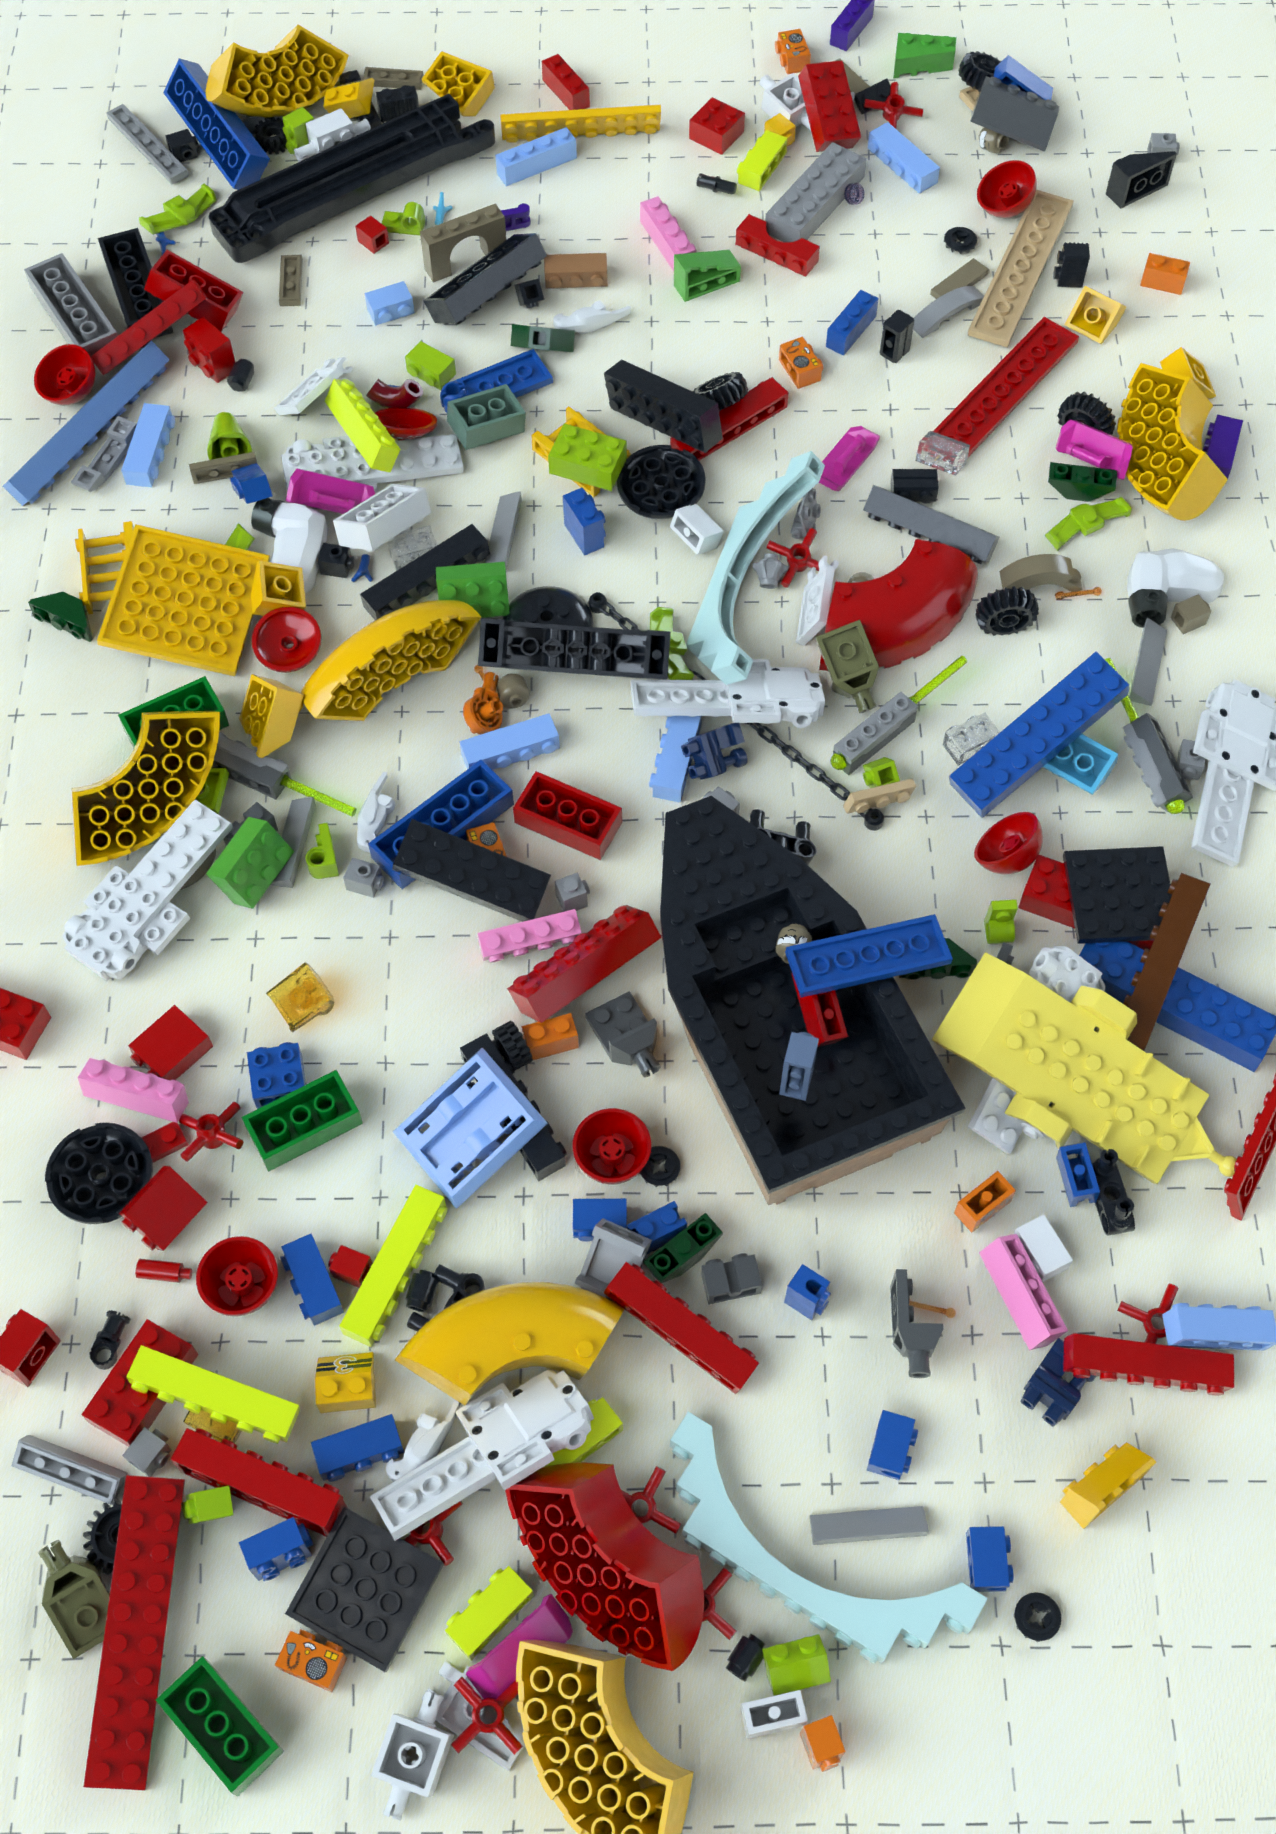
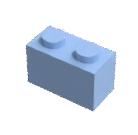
M404 281L364 293L367 310L375 326L415 313L413 298Z

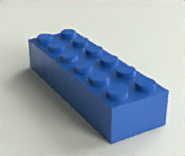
M479 760L369 842L371 858L403 890L416 879L392 870L411 819L467 840L466 830L491 823L514 805L513 791L482 760Z

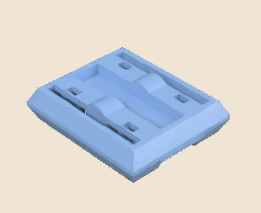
M481 1048L407 1117L393 1133L457 1209L548 1123L484 1048ZM476 1078L478 1082L472 1088L468 1086ZM524 1116L526 1121L502 1143L498 1138L504 1133L510 1134L513 1131L511 1126L513 1124L516 1126L522 1123L520 1118ZM510 1117L512 1121L504 1127V1121ZM426 1123L430 1125L425 1132L420 1131ZM476 1159H480L483 1161L476 1169H474L469 1175H467L456 1187L454 1186L452 1182L456 1178L461 1180L465 1176L463 1173L465 1169H467V1171H470L474 1168L472 1163ZM459 1163L463 1165L460 1170L456 1167Z

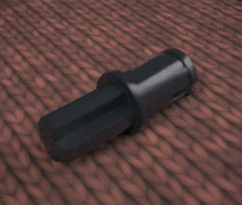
M700 173L699 177H697L696 184L698 187L708 188L715 193L717 191L731 195L736 193L737 184L722 180L720 176L713 177Z

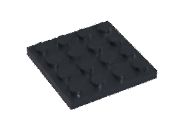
M1163 846L1064 851L1063 861L1077 944L1151 940L1149 937L1154 925L1160 926L1163 917L1158 916L1163 902L1169 903L1172 894L1167 893L1171 883Z
M343 1507L285 1614L383 1672H387L444 1563L401 1538L394 1541L389 1531L354 1511Z

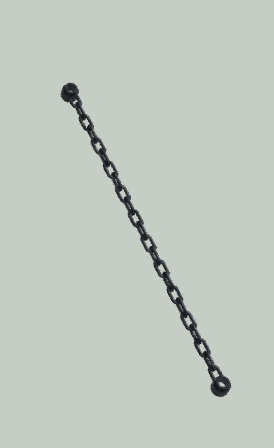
M596 592L590 596L589 609L593 613H604L606 616H611L623 629L630 630L624 626L627 621L632 625L631 630H640L633 621L620 615L607 602L606 597L602 593ZM607 606L610 608L609 613L605 611ZM692 671L693 674L699 677L701 680H706L698 672ZM745 723L755 729L758 735L765 741L773 743L789 760L797 762L812 778L821 781L829 787L835 796L843 801L847 800L850 795L849 790L827 777L821 768L804 759L802 754L794 747L786 745L778 738L775 732L766 726H762L760 723ZM765 730L773 735L770 739L763 735ZM789 749L796 753L794 758L787 753ZM813 768L821 773L819 778L811 772ZM837 787L845 792L843 797L836 792ZM870 808L866 814L863 812L858 813L864 818V825L869 830L876 831L883 826L884 815L880 810ZM871 816H876L878 819H873Z

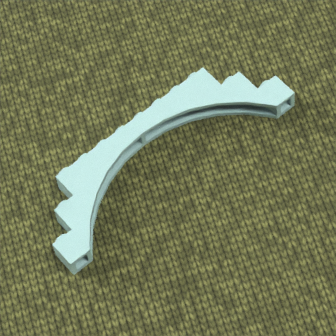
M812 451L791 458L786 474L766 482L759 500L739 507L687 640L686 647L725 685L747 679L753 663V659L739 647L734 636V604L740 584L760 546L777 523L795 503L819 483L825 465Z
M689 1411L687 1412L670 1439V1447L673 1448L672 1452L680 1459L686 1461L689 1458L691 1460L676 1484L679 1498L690 1505H693L694 1502L698 1504L682 1531V1536L686 1537L684 1541L696 1550H699L700 1547L710 1553L709 1558L721 1566H724L725 1563L735 1569L734 1574L746 1582H749L751 1579L760 1585L758 1589L771 1598H774L776 1595L784 1600V1606L796 1614H799L801 1611L810 1617L809 1622L823 1631L825 1628L836 1634L834 1638L847 1647H850L851 1644L861 1650L860 1655L872 1663H876V1661L883 1663L899 1633L904 1635L903 1640L910 1646L917 1649L921 1646L925 1649L942 1619L947 1621L946 1626L958 1634H961L962 1631L966 1634L969 1633L988 1598L962 1582L920 1597L897 1600L857 1598L825 1589L795 1574L774 1558L744 1526L727 1496L717 1467L712 1426Z

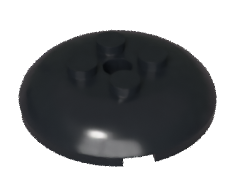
M653 445L636 451L626 459L617 479L618 493L624 504L636 514L651 519L673 518L676 509L697 504L704 493L706 484L704 468L700 461L687 450L673 449L671 445Z
M555 586L536 587L521 593L509 604L510 613L507 616H503L502 619L514 622L593 627L592 613L584 600L572 591Z
M95 1123V1126L82 1130L79 1128L66 1136L57 1145L48 1160L45 1172L48 1196L59 1212L76 1222L102 1224L117 1220L122 1217L119 1213L152 1179V1157L143 1139L125 1126L115 1123ZM106 1172V1177L96 1179L98 1174Z

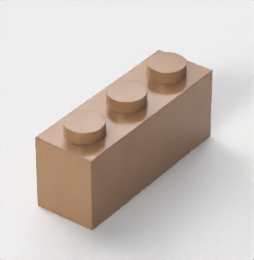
M606 253L547 255L544 258L545 289L608 286Z

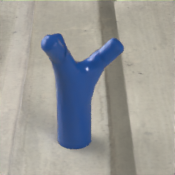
M164 232L156 234V241L159 242L161 247V255L165 253L168 244H176L175 241L169 240Z
M362 555L358 571L351 579L352 582H355L363 575L366 576L369 582L373 581L368 570L369 555Z

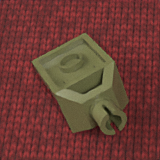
M855 621L815 638L833 682L831 685L832 691L847 698L853 697L859 713L866 712L867 708L869 711L877 707L870 690L873 687L879 666L861 621Z
M56 1540L51 1543L52 1547L50 1549L47 1545L38 1552L48 1568L42 1592V1606L72 1658L75 1659L103 1642L110 1593L98 1574V1568L94 1566L95 1561H89L87 1558L75 1555L69 1558L62 1548L60 1540Z

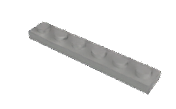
M124 104L106 112L108 119L171 185L189 176L187 169Z

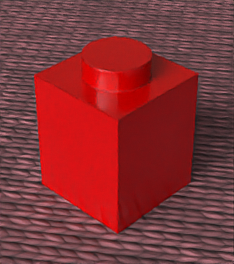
M371 215L355 226L358 242L373 254L389 244L387 227Z
M341 1245L338 1251L333 1252L328 1267L333 1278L360 1288L373 1263L370 1256Z

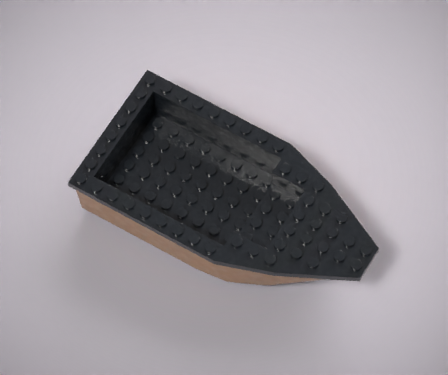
M713 796L666 812L660 921L668 991L676 1005L691 1049L767 1204L776 1203L778 1205L785 1202L786 1198L812 1187H815V1189L890 1158L894 1153L919 1142L921 1144L928 1142L933 1136L943 1131L950 1118L964 1113L966 1108L894 977L835 990L848 1037L834 1044L817 1047L814 1070L806 1101L779 1094L784 1059L791 1033H808L790 965L785 963L776 953V943L780 931L791 924L802 925L812 936V941L866 930L867 928L857 910L801 858Z

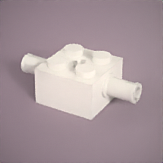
M792 73L777 83L769 75L763 76L759 82V85L765 89L761 109L771 118L780 113L796 125V127L803 124L811 132L798 76Z
M340 108L306 123L309 144L294 149L295 156L300 162L370 130V124L367 119L353 124Z
M426 1690L419 1714L414 1719L402 1714H393L371 1774L372 1777L391 1783L390 1785L393 1786L386 1808L383 1811L385 1816H392L393 1819L401 1820L410 1793L414 1792L427 1798L434 1795L454 1734L436 1728V1724H434L444 1698L441 1695H436ZM416 1747L419 1759L413 1760L411 1763V1756L407 1755V1752Z

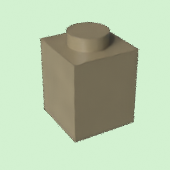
M1198 594L1175 604L1171 619L1182 634H1186L1206 625L1211 609L1209 604Z

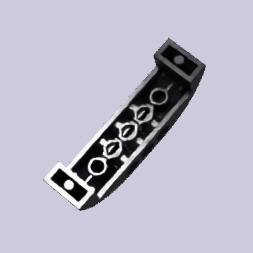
M481 618L478 666L667 680L671 632L514 622Z

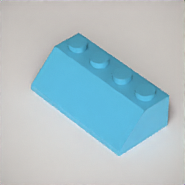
M1081 734L1044 765L1043 768L1093 795L1104 784L1117 764L1118 753Z

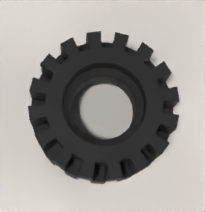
M271 117V120L265 118V122L259 121V125L256 124L254 134L256 141L265 153L268 151V154L272 155L275 152L277 155L279 151L285 152L287 139L283 132V120L281 121L279 117L277 120H275V117Z
M509 1021L492 1030L493 1038L501 1047V1055L504 1057V1060L508 1059L514 1071L533 1061L532 1054L529 1052L530 1049L526 1044L527 1042L523 1039L522 1033L519 1032L518 1027L513 1021Z

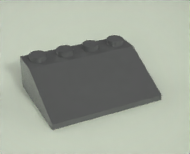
M986 76L977 96L970 122L1045 152L1060 106L1052 100L1038 98V95L1033 92L1026 93L1021 91L1016 85H1006L996 77L989 78Z

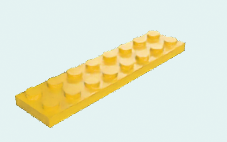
M661 104L500 114L502 140H506L509 143L517 142L518 139L532 141L565 127L568 128L575 138L580 135L593 138L597 134H605L609 137L615 136L617 133L634 135L637 132L644 131L646 134H653L656 131H660Z

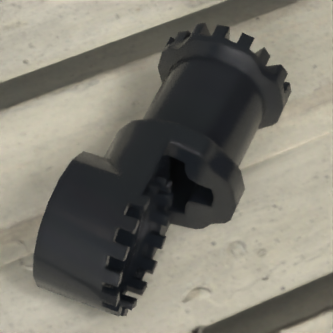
M107 1311L106 1316L108 1318L102 1331L97 1333L89 1353L90 1359L99 1369H109L117 1361V1350L121 1343L119 1338L125 1325L131 1321L128 1316L120 1315V1312L117 1314V1311ZM103 1349L110 1350L111 1356L107 1361H97L96 1357L99 1351Z

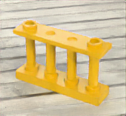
M569 406L566 408V422L564 424L606 435L586 420L580 412L573 410ZM562 426L549 436H544L538 430L531 435L532 450L546 461H548V455ZM627 449V458H628V457L631 455V453H630L629 450ZM572 480L593 497L600 493V488Z
M132 521L123 522L124 532L114 536L86 539L83 529H78V539H75L77 552H80L83 592H79V598L82 600L83 605L86 606L88 614H93L92 602L110 600L113 590L92 593L91 584L115 581L120 572L113 571L90 575V566L124 560L134 530ZM115 544L125 545V549L122 552L89 557V548Z

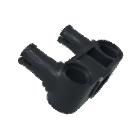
M759 809L752 810L750 813L751 824L809 865L816 854V847L810 841V823L806 821L798 822L795 836H791L783 832L764 829L765 812Z
M1108 1149V1152L1103 1150L1100 1158L1092 1163L1100 1190L1095 1206L1107 1236L1135 1230V1220L1132 1212L1134 1203L1127 1197L1126 1189L1116 1164L1118 1154L1113 1149ZM1105 1195H1112L1116 1200H1110Z
M439 1264L433 1275V1278L452 1288L454 1292L444 1309L472 1295L466 1292L470 1285L479 1286L480 1288L477 1292L485 1290L483 1279L475 1273L465 1274L462 1272L459 1274ZM413 1312L408 1319L407 1327L418 1332L430 1319Z

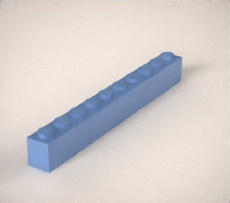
M152 340L148 342L3 487L22 506L28 501L31 504L40 497L38 491L42 487L45 489L50 487L55 482L52 477L57 472L60 475L69 468L67 462L71 458L75 461L84 452L81 448L85 444L90 446L98 438L95 434L99 430L104 432L112 424L109 420L113 416L117 418V416L123 414L126 410L123 406L127 402L132 404L138 399L140 395L137 392L141 388L145 391L153 383L151 378L154 375L159 377L167 369L165 364L170 359Z

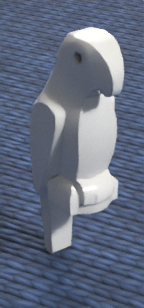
M599 300L592 304V307L580 308L570 316H564L563 314L555 315L553 325L557 329L575 330V332L586 334L608 326L631 314V307L627 306L612 312L606 311V307Z
M387 772L381 774L358 814L357 844L359 849L370 853L368 843L376 838V835L385 824L387 815L391 814L395 809V801L392 797L380 793L388 778Z
M454 1400L443 1422L425 1413L420 1415L416 1420L418 1429L409 1439L403 1459L396 1462L391 1459L386 1466L388 1477L393 1482L438 1455L455 1420V1411L459 1409L460 1402Z

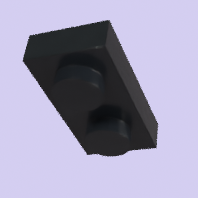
M888 79L855 94L854 101L861 115L872 110L871 108L864 107L865 99L881 102L887 100L891 91Z

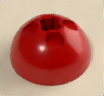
M1019 160L1006 161L992 168L982 178L977 189V200L980 206L987 213L998 218H1010L1022 213L1033 201L1037 189V179L1033 168L1028 163Z
M66 344L54 348L42 358L36 368L34 386L37 393L45 400L56 405H73L82 401L89 395L95 383L96 372L93 360L88 352L78 345Z
M1019 812L998 821L978 841L974 851L976 861L985 869L997 874L1009 875L1025 870L1037 859L1042 848L1043 831L1039 820L1033 813Z
M617 1108L602 1109L587 1116L577 1127L573 1137V1154L579 1168L592 1180L608 1185L621 1184L636 1177L646 1166L651 1153V1137L646 1125L631 1112Z
M244 1236L227 1238L212 1246L202 1257L196 1273L197 1290L206 1305L217 1313L232 1317L245 1316L262 1308L272 1297L278 1281V1267L270 1249L262 1242Z

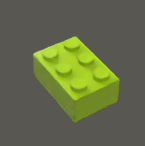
M563 424L548 455L549 474L612 491L627 459V441Z

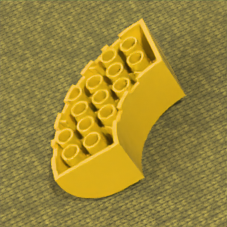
M299 24L275 46L274 50L267 53H258L255 50L247 49L233 42L211 65L206 85V99L224 109L247 116L266 118L285 116L301 107L306 109L323 98L326 90L333 88L345 69L349 55Z
M1140 363L1129 383L1128 388L1130 390L1127 398L1123 399L1121 405L1123 407L1122 415L1118 418L1117 426L1119 439L1132 445L1131 459L1126 476L1135 489L1161 512L1182 521L1194 519L1209 508L1228 480L1209 456L1202 451V432L1213 405L1190 377Z
M457 600L426 601L386 614L349 637L320 664L301 690V693L304 695L302 700L315 719L364 721L374 707L383 699L381 695L392 687L396 689L411 680V676L420 671L423 674L433 671H445L481 619V616L469 604Z
M142 712V723L138 741L124 764L110 776L99 782L71 788L77 866L98 864L128 855L152 843L175 823L199 795L213 765L219 738L220 712Z
M520 1282L500 1285L465 1297L442 1310L407 1342L395 1358V1361L464 1406L491 1379L516 1369L546 1367L560 1372L564 1370L566 1374L580 1380L591 1367L625 1308L606 1297L566 1284Z
M543 1640L520 1641L516 1665V1682H518L519 1701L517 1702L518 1713L520 1712L524 1732H522L528 1755L532 1757L539 1773L537 1776L550 1800H554L557 1807L564 1814L563 1818L578 1834H681L694 1772L684 1769L664 1758L648 1743L638 1729L626 1697L624 1683L626 1657L560 1642Z

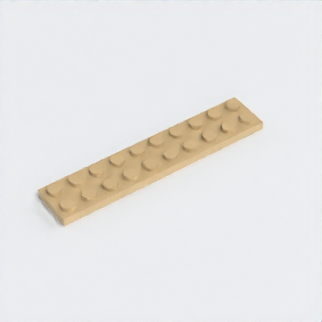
M1036 190L1034 199L1024 211L969 327V336L1008 348L1073 207V200Z

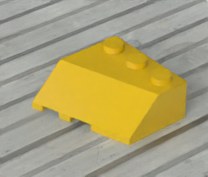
M443 51L440 52L422 78V82L438 96L442 97L450 94L459 104V111L462 116H476L495 89L491 70Z
M252 674L239 720L246 734L251 735L250 742L252 746L257 747V756L264 758L291 741L298 713L303 708L304 702L302 699L304 695L277 680Z
M1127 1442L1120 1448L1115 1444L1103 1455L1106 1459L1098 1465L1094 1462L1083 1472L1085 1475L1083 1479L1078 1483L1074 1480L1063 1489L1062 1492L1065 1496L1060 1503L1084 1529L1144 1477L1156 1464V1461Z

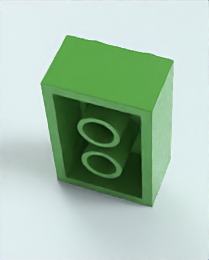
M505 562L436 567L439 600L465 602L473 607L480 614L481 618L507 616L510 613Z
M248 817L206 875L234 904L253 909L295 851L267 821Z

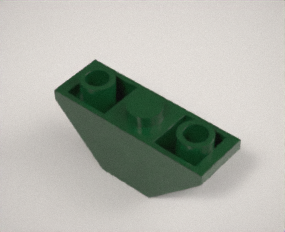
M512 324L510 346L574 352L575 330Z
M1050 462L1048 482L1066 499L1090 502L1116 489L1117 470Z
M62 591L30 599L28 602L33 617L38 621L50 623L60 631L65 630L77 639L82 638L89 642L92 641L93 637L88 615L81 599Z
M945 938L953 958L951 964L899 975V978H907L909 980H916L920 977L941 979L945 976L967 978L971 976L976 968L977 959L951 939Z
M704 1213L644 1260L643 1264L660 1283L669 1281L683 1275L702 1260L723 1235V1232Z

